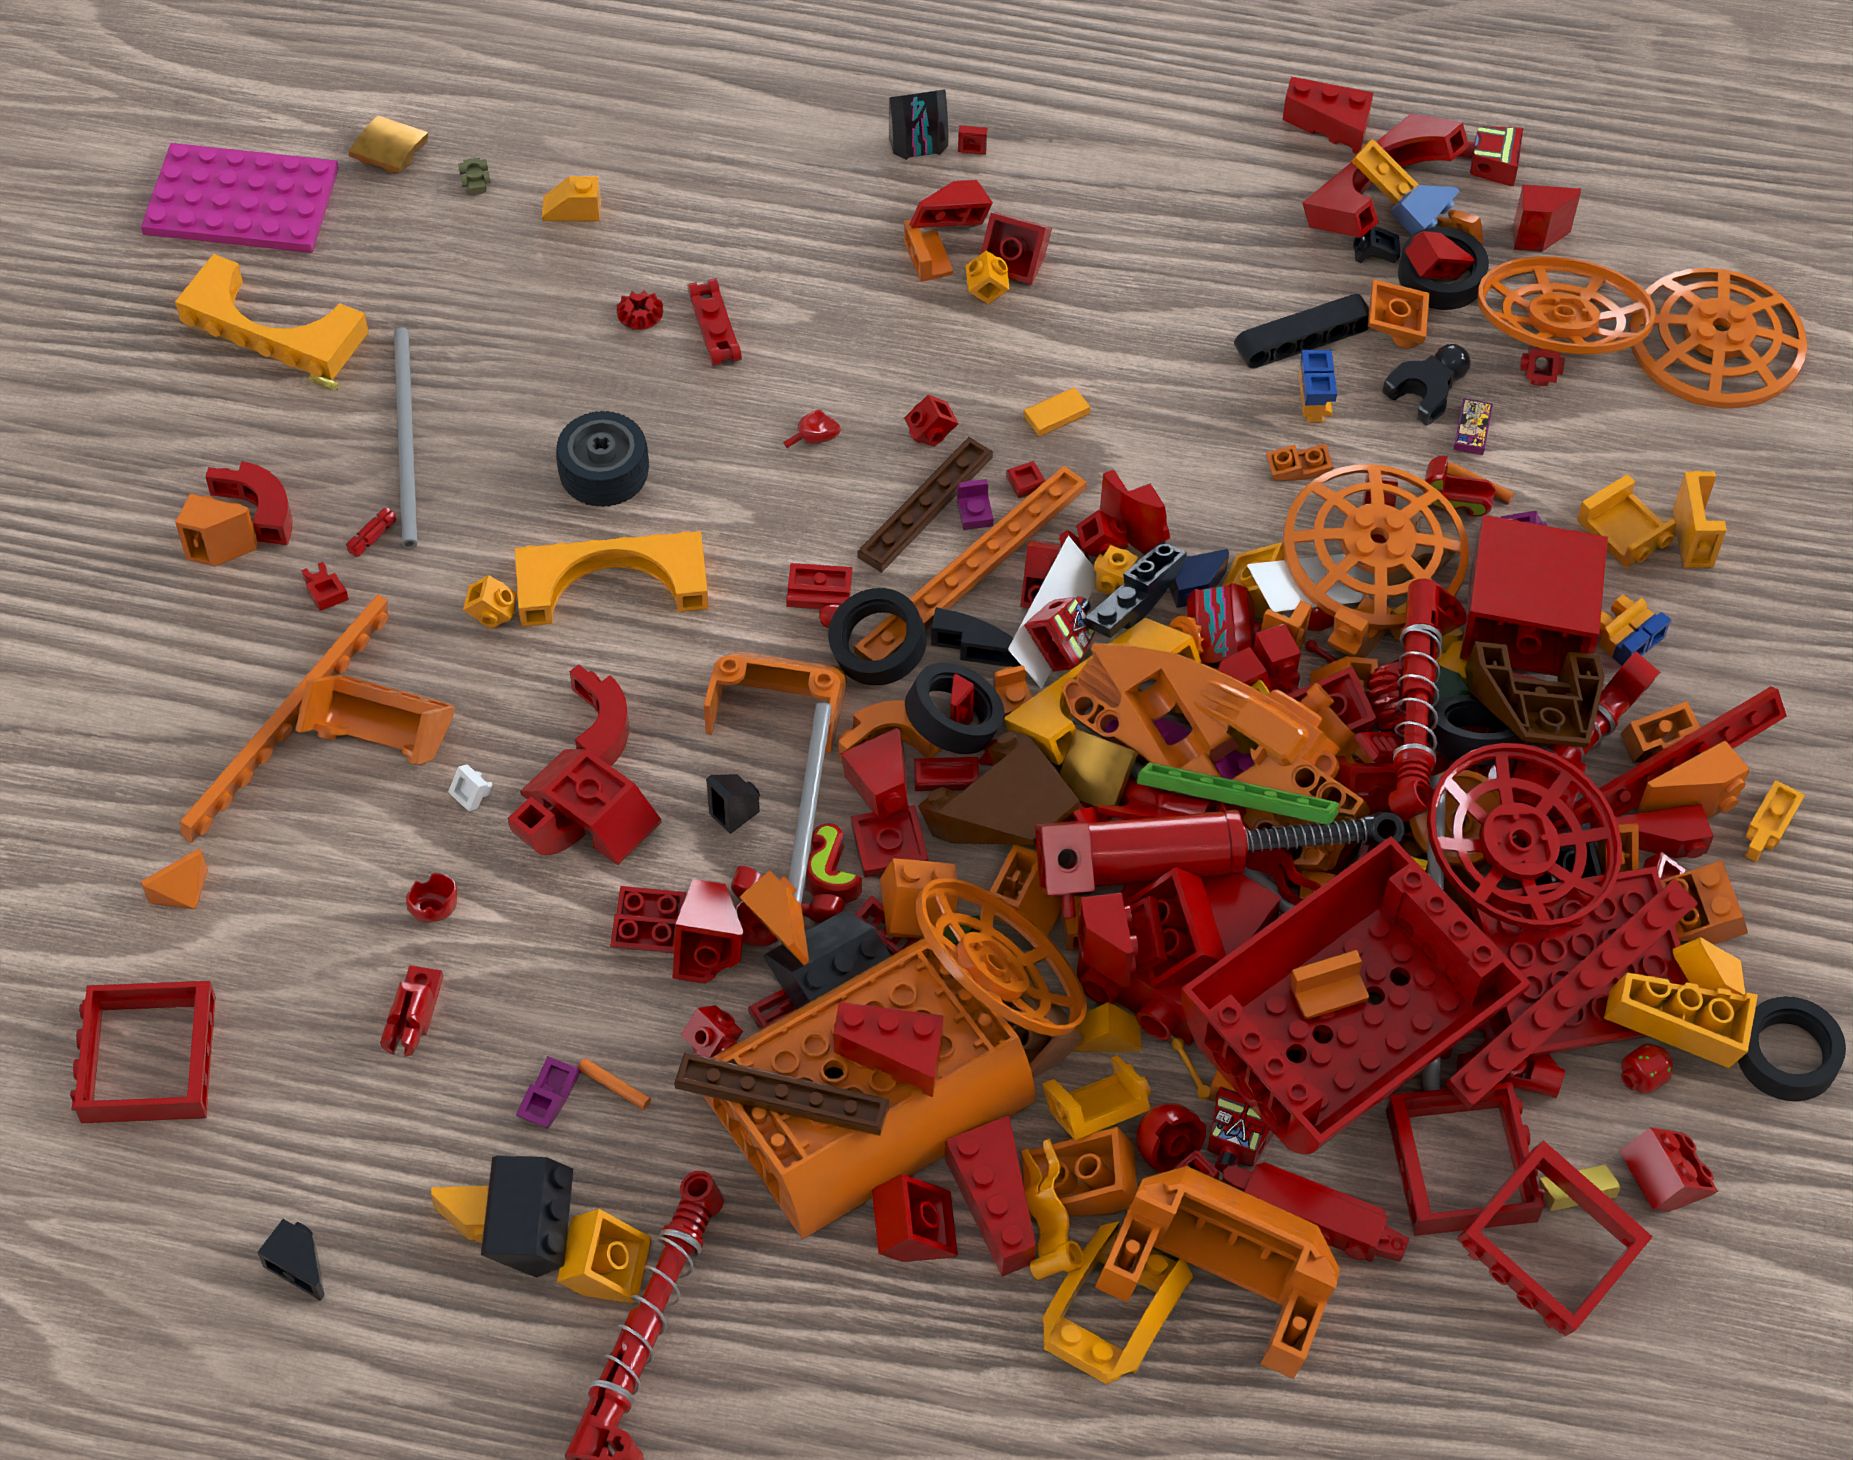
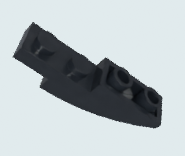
M1161 541L1123 574L1124 584L1085 617V626L1108 638H1112L1122 628L1128 630L1140 622L1167 591L1187 558V552Z

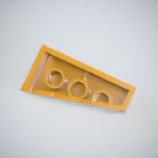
M1626 973L1610 989L1604 1019L1730 1068L1748 1052L1758 994L1746 993L1738 995L1732 994L1731 990L1717 988L1714 991L1699 988V984L1687 982L1684 985L1672 984L1668 979Z

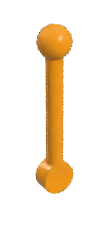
M1179 1037L1174 1038L1171 1046L1179 1052L1198 1088V1098L1201 1100L1209 1099L1210 1088L1202 1083L1184 1049V1040Z

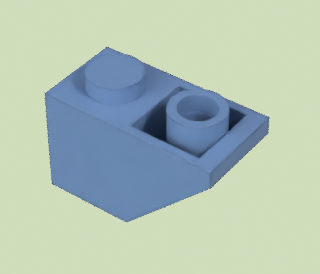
M1418 185L1408 191L1389 212L1413 236L1421 230L1434 227L1438 222L1435 218L1439 213L1445 214L1455 204L1452 199L1460 191L1456 187Z

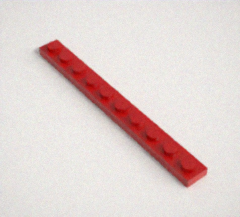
M1770 686L1598 788L1609 803L1614 816L1619 817L1640 805L1649 781L1723 741H1726L1734 749L1786 718L1787 714L1779 690ZM1585 797L1576 801L1573 813L1579 823L1589 822L1591 829L1601 827L1596 813ZM1549 817L1556 830L1568 827L1565 821ZM1519 836L1513 839L1514 843L1519 847L1525 841Z
M1676 879L1672 880L1446 1081L1445 1084L1467 1109L1471 1108L1695 907L1698 902Z

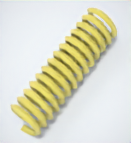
M313 374L309 377V381L326 388L328 387L331 390L339 388L337 382L327 378L316 377V375L313 378Z

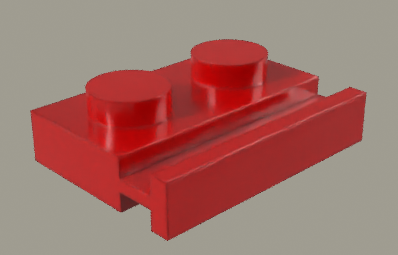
M790 563L786 607L822 609V607L829 604L841 605L851 594L853 567Z

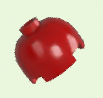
M1163 1103L1147 1112L1140 1121L1136 1133L1138 1151L1146 1163L1158 1172L1171 1171L1190 1155L1194 1149L1198 1151L1202 1149L1206 1138V1125L1194 1111L1178 1103Z

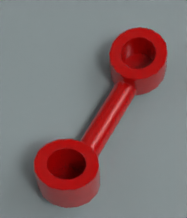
M738 866L731 883L733 894L741 900L740 896L756 883L762 875L750 867ZM831 894L816 895L813 897L811 904L801 903L802 914L816 923H822L842 912L845 907V901Z

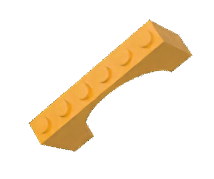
M216 254L210 257L175 301L180 321L185 325L197 327L207 331L212 336L222 337L232 341L237 346L247 347L257 351L262 356L272 357L282 361L287 366L297 367L314 376L316 375V377H324L329 380L335 378L369 333L365 313L341 303L323 318L299 327L273 328L249 320L234 306L237 292L243 284L239 263Z
M683 531L673 534H652L649 536L620 537L618 539L589 540L573 543L561 542L540 546L528 545L515 548L518 608L521 627L553 624V613L556 603L565 589L580 577L606 568H630L655 577L672 594L678 612L709 609L701 531Z
M1148 618L1142 619L1109 643L1179 654L1201 663L1193 636ZM1089 658L1004 717L1008 732L1012 730L1030 736L1046 758L1057 765L1064 762L1076 730L1073 721H1071L1073 715L1068 707L1062 686L1068 678L1076 680L1078 673Z

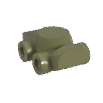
M473 158L463 160V163H458L459 173L462 175L460 176L462 187L468 186L469 193L472 195L486 192L485 184L491 183L489 172H483L488 171L487 160Z

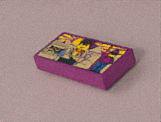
M1463 398L1453 450L1478 455L1484 454L1493 403Z

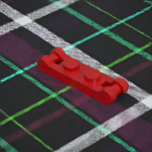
M717 278L709 279L704 284L698 285L697 282L687 284L689 297L712 366L721 365L722 361L732 359V362L742 360L740 346L732 329ZM710 294L711 298L701 299V296Z

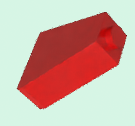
M898 728L840 753L845 778L879 819L909 807L905 753L901 731Z

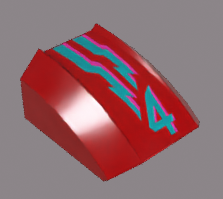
M1231 583L1230 585L1214 588L1195 589L1187 597V617L1195 618L1196 625L1201 626L1200 636L1204 638L1201 641L1203 652L1199 654L1201 664L1220 662L1248 647L1253 651L1254 600L1247 587Z

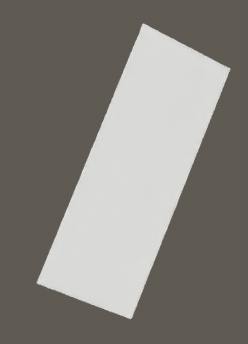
M1069 535L1008 648L1015 659L1021 665H1024L1027 673L1041 689L1052 669L1025 628V623L1050 601L1068 597L1076 598L1077 596L1088 600L1095 588L1096 572L1093 571L1094 566Z
M1345 554L1330 556L1338 564L1345 557ZM1318 557L1299 559L1301 566L1315 585L1328 573ZM1285 560L1247 564L1272 611L1295 610L1300 600L1311 604L1312 608L1318 607L1298 587L1289 572ZM1356 566L1347 572L1349 576L1359 581L1374 585L1373 573L1363 571ZM1339 581L1326 593L1330 598L1341 604L1361 602L1366 595L1352 590Z

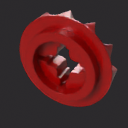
M645 290L638 294L631 291L630 296H622L621 302L617 304V317L619 321L631 329L642 330L653 327L661 320L664 312L662 300H658L655 293L649 295ZM637 306L640 308L642 306H645V310L638 309L637 311H635L634 307Z

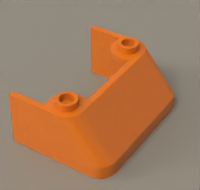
M739 651L731 652L715 662L704 702L706 734L712 735L725 685L762 688L814 696L817 699L830 701L829 704L832 706L825 752L832 753L847 688V677L841 668Z
M334 675L306 681L295 731L302 733L315 730L318 731V737L329 740H336L337 735H350L400 749L402 754L407 756L408 762L416 765H426V762L434 760L452 722L455 706L361 679Z

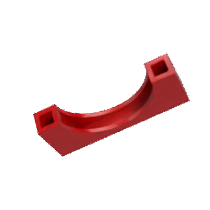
M1414 113L1409 114L1377 141L1401 167L1425 161H1453L1469 147L1463 122ZM1351 162L1302 202L1309 227L1361 238L1379 223L1372 198L1363 195L1373 182Z

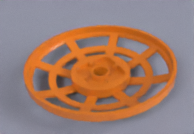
M1537 256L1502 263L1488 271L1481 279L1477 293V301L1481 312L1496 328L1526 344L1562 353L1603 354L1627 349L1638 344L1649 335L1656 316L1655 305L1651 297L1636 282L1605 266L1573 258ZM1546 271L1570 272L1592 278L1586 288L1570 284L1550 283ZM1534 272L1537 280L1536 284L1522 286L1514 291L1509 290L1499 282L1510 276ZM1603 283H1606L1626 294L1635 303L1619 308L1613 301L1597 292ZM1491 288L1505 297L1502 304V313L1491 310L1485 299ZM1541 292L1542 294L1535 297L1531 302L1522 298L1532 293ZM1590 301L1597 302L1608 311L1600 313L1598 308ZM1516 304L1527 310L1528 317L1512 315V305ZM1641 311L1644 316L1643 329L1638 333L1624 332L1626 327L1625 316ZM1613 319L1616 321V329L1614 331L1598 328L1599 322ZM1519 324L1532 325L1540 332L1535 335ZM1590 335L1605 337L1599 341L1589 343L1583 339ZM1549 339H1569L1572 343L1558 342Z
M1695 268L1674 272L1660 278L1645 290L1649 296L1661 287L1673 292L1664 302L1660 314H1656L1653 324L1658 325L1661 340L1669 352L1655 361L1649 354L1643 340L1631 347L1632 352L1648 376L1672 394L1690 402L1709 407L1741 408L1761 404L1777 397L1788 389L1798 377L1807 351V339L1803 323L1790 303L1765 283L1745 274L1726 269ZM1695 277L1717 278L1718 282H1698L1684 287L1675 281ZM1730 280L1753 287L1768 297L1762 299L1746 288L1730 284ZM1716 288L1717 298L1702 300L1693 291ZM1730 291L1742 294L1754 302L1743 306L1730 300ZM1680 298L1692 305L1687 315L1669 314L1672 306ZM1779 305L1786 312L1797 330L1799 339L1782 333L1780 320L1771 307ZM1764 310L1771 321L1773 330L1757 326L1753 315ZM1641 311L1631 314L1629 332L1638 333L1640 332V326H1644V316L1641 315ZM1668 325H1683L1686 340L1677 345L1670 334ZM1715 326H1722L1726 328L1727 331H1719L1715 328ZM1755 337L1773 341L1770 349L1762 357L1752 348ZM1781 344L1798 350L1790 369L1781 378L1776 380L1767 365L1777 356ZM1695 349L1699 353L1711 357L1712 365L1698 361L1687 353ZM1742 355L1750 363L1739 367H1724L1725 359H1733ZM1676 360H1679L1682 364L1693 370L1710 375L1709 389L1703 390L1686 384L1670 375L1665 369ZM1757 372L1766 384L1761 389L1749 392L1721 393L1723 377H1742Z
M1355 464L1322 474L1310 482L1297 495L1289 509L1283 527L1282 546L1284 559L1290 574L1302 592L1325 613L1334 617L1339 608L1342 607L1369 621L1368 628L1400 629L1406 625V613L1387 615V597L1408 593V586L1414 580L1424 578L1432 580L1431 577L1440 564L1443 549L1460 554L1457 573L1446 589L1452 596H1456L1468 568L1469 545L1467 533L1461 518L1452 504L1425 480L1390 466ZM1354 473H1368L1369 483L1350 485L1338 492H1334L1322 485V483L1336 477ZM1381 474L1407 481L1426 493L1417 498L1402 488L1382 483ZM1370 491L1371 504L1362 505L1358 508L1344 499L1358 492ZM1311 492L1326 500L1317 513L1313 529L1294 531L1298 511ZM1383 492L1397 495L1409 501L1410 504L1402 510L1384 504ZM1437 501L1453 521L1460 541L1443 537L1438 520L1428 508L1429 505ZM1334 506L1347 515L1342 528H1324L1326 516ZM1421 512L1427 519L1433 535L1417 533L1410 519ZM1380 534L1386 539V542L1376 543L1371 539V535ZM1340 540L1345 557L1338 564L1332 560L1324 541ZM1314 541L1318 558L1328 571L1316 585L1301 566L1295 550V543ZM1416 545L1434 547L1431 561L1425 569L1412 558ZM1356 566L1363 571L1373 573L1374 585L1359 581L1349 576L1347 572ZM1403 567L1414 577L1405 583L1387 586V574L1396 572ZM1339 581L1354 591L1374 596V614L1349 608L1333 600L1326 593Z
M939 878L929 882L922 889L916 900V916L924 938L944 967L975 998L1010 1022L1039 1034L1063 1036L1073 1032L1084 1020L1087 1011L1083 987L1065 956L1029 918L995 894L966 881L953 878ZM945 896L961 898L982 907L980 920L966 914L952 913ZM932 897L936 898L943 914L938 918L934 926L929 921L926 910V901ZM994 915L1019 932L1035 949L1023 953L1010 939L994 929ZM949 925L958 939L959 943L957 945L943 936V930L946 926ZM960 925L974 928L979 933L969 932L965 934ZM948 951H950L953 955H955V956L957 957V959H956L957 963H956L955 960L952 958V956L948 953ZM1045 959L1059 978L1067 996L1050 993L1044 978L1034 964ZM1026 971L1032 978L1036 988L1029 986L1030 983ZM1024 994L1039 1000L1038 1009L1034 1011L1020 997ZM1002 1000L1012 1002L1022 1012L1013 1010L1005 1005ZM1051 1004L1069 1007L1070 1015L1065 1025H1056L1044 1018L1050 1011Z

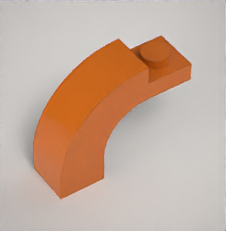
M1365 595L1356 610L1374 614V599ZM1387 606V615H1392L1393 609ZM1340 607L1334 616V631L1328 638L1327 644L1348 657L1366 658L1381 640L1387 629L1368 628L1369 621Z
M904 700L883 701L859 710L853 715V730H847L838 741L840 761H842L840 753L896 728L901 731L902 742L913 746L926 758L935 757L943 749L927 741L912 726L906 714Z

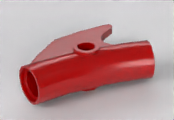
M1137 780L1127 783L1121 798L1123 805H1097V813L1123 819L1216 812V805L1213 801L1137 784Z
M1493 1016L1478 1028L1484 1034L1485 1040L1472 1051L1458 1055L1457 1072L1507 1028L1504 1019ZM1550 1054L1525 1058L1499 1083L1512 1082L1514 1089L1530 1091L1556 1099L1564 1079L1565 1069L1560 1068Z

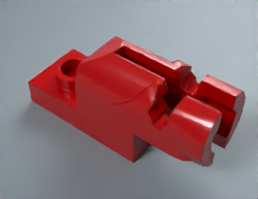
M409 965L405 981L399 983L393 1005L388 1014L387 1025H385L380 1044L385 1051L395 1055L397 1045L401 1039V1043L405 1047L404 1057L413 1055L421 1035H427L443 980L442 970Z

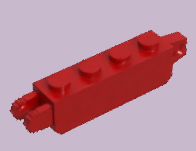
M1266 1162L1255 1165L1253 1172L1233 1165H1228L1222 1171L1223 1179L1221 1182L1318 1225L1329 1247L1332 1246L1345 1251L1353 1259H1365L1372 1262L1374 1256H1379L1401 1262L1405 1254L1409 1238L1386 1225L1388 1217L1382 1208Z

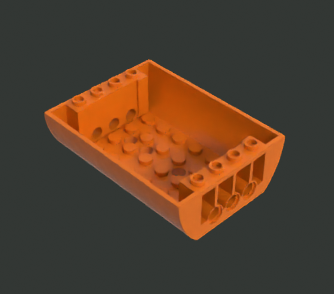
M922 938L711 1058L889 1099V1108L881 1136L703 1095L803 1240L873 1198L872 1189L900 1174L911 1176L945 1156V1140L1009 1115L1011 1117L1035 1102V1086L1030 1065L1019 1036L1004 1017L975 998L950 974L936 957L925 938ZM948 951V953L952 956V958H953V959L955 960V962L957 963V961H956L957 957H956L955 955H953L950 951ZM839 1002L944 1016L943 1039L933 1097L924 1094L922 1089L907 1082L902 1084L893 1080L892 1075L876 1068L871 1070L834 1053L833 1032ZM831 1067L840 1068L844 1072L838 1079H830L824 1073Z

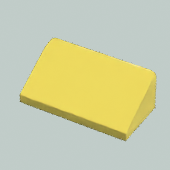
M1606 1165L1578 1170L1610 1199L1617 1197L1620 1185ZM1547 1177L1539 1179L1540 1185L1545 1191L1544 1196L1550 1212L1579 1206Z

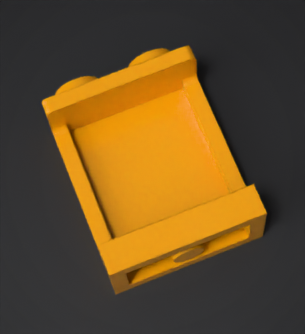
M1685 471L1673 506L1683 568H1714L1727 531L1725 521H1706L1705 508L1716 479L1714 471Z
M1628 474L1582 501L1577 521L1590 534L1608 537L1607 550L1625 568L1636 562L1641 563L1645 561L1656 549L1667 547L1674 539L1673 534L1677 525L1673 518L1663 523L1632 493L1636 481Z
M1118 1055L1111 1057L1114 1070L1113 1075L1069 1093L1055 1079L1042 1083L1049 1113L1075 1140L1151 1110L1148 1096H1151V1089L1144 1076L1140 1077L1135 1072L1133 1066L1130 1063L1126 1064Z

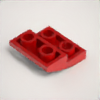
M620 886L610 947L674 953L675 923L685 901L686 892Z

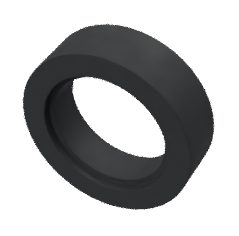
M1450 227L1427 228L1411 236L1405 243L1398 269V279L1401 286L1428 292L1429 308L1438 310L1459 309L1477 299L1481 279L1488 271L1489 259L1483 245L1470 234ZM1422 231L1442 233L1470 254L1475 262L1469 267L1471 274L1465 280L1453 284L1438 283L1428 278L1420 277L1404 250L1412 243L1413 237Z
M872 588L854 594L839 606L829 625L828 640L833 655L847 676L866 685H885L902 679L919 664L926 649L927 634L916 606L907 596L892 589ZM876 613H890L901 618L906 623V636L901 647L891 656L881 660L868 661L858 658L849 650L851 632L865 617Z
M940 662L925 667L919 673L905 698L906 714L916 731L933 745L957 754H974L985 749L1003 723L1005 715L1004 705L994 687L976 672L953 663ZM955 674L974 684L973 710L977 714L980 724L971 726L951 720L936 708L929 696V692L942 691L952 694Z
M1472 694L1452 696L1441 700L1434 706L1438 715L1437 725L1432 730L1437 740L1435 751L1446 758L1456 761L1468 752L1486 745L1500 743L1528 745V742L1523 741ZM1433 711L1431 712L1430 728L1435 721ZM1482 726L1501 732L1476 733L1458 727ZM1429 733V742L1430 745L1433 747V737ZM1508 759V763L1513 762L1517 759ZM1485 760L1474 765L1491 766L1495 765V760Z
M1783 996L1771 998L1756 1006L1748 1052L1738 1060V1064L1745 1077L1763 1093L1785 1101H1805L1821 1095L1835 1080L1845 1059V1038L1836 1020L1819 1005L1798 997ZM1775 1024H1792L1801 1027L1817 1040L1822 1051V1065L1816 1070L1805 1074H1791L1781 1071L1764 1057L1759 1046V1034L1765 1028Z

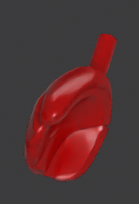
M814 410L799 421L797 428L799 433L783 443L786 448H789L802 439L809 444L827 442L839 435L841 427L834 419L825 415L822 410Z

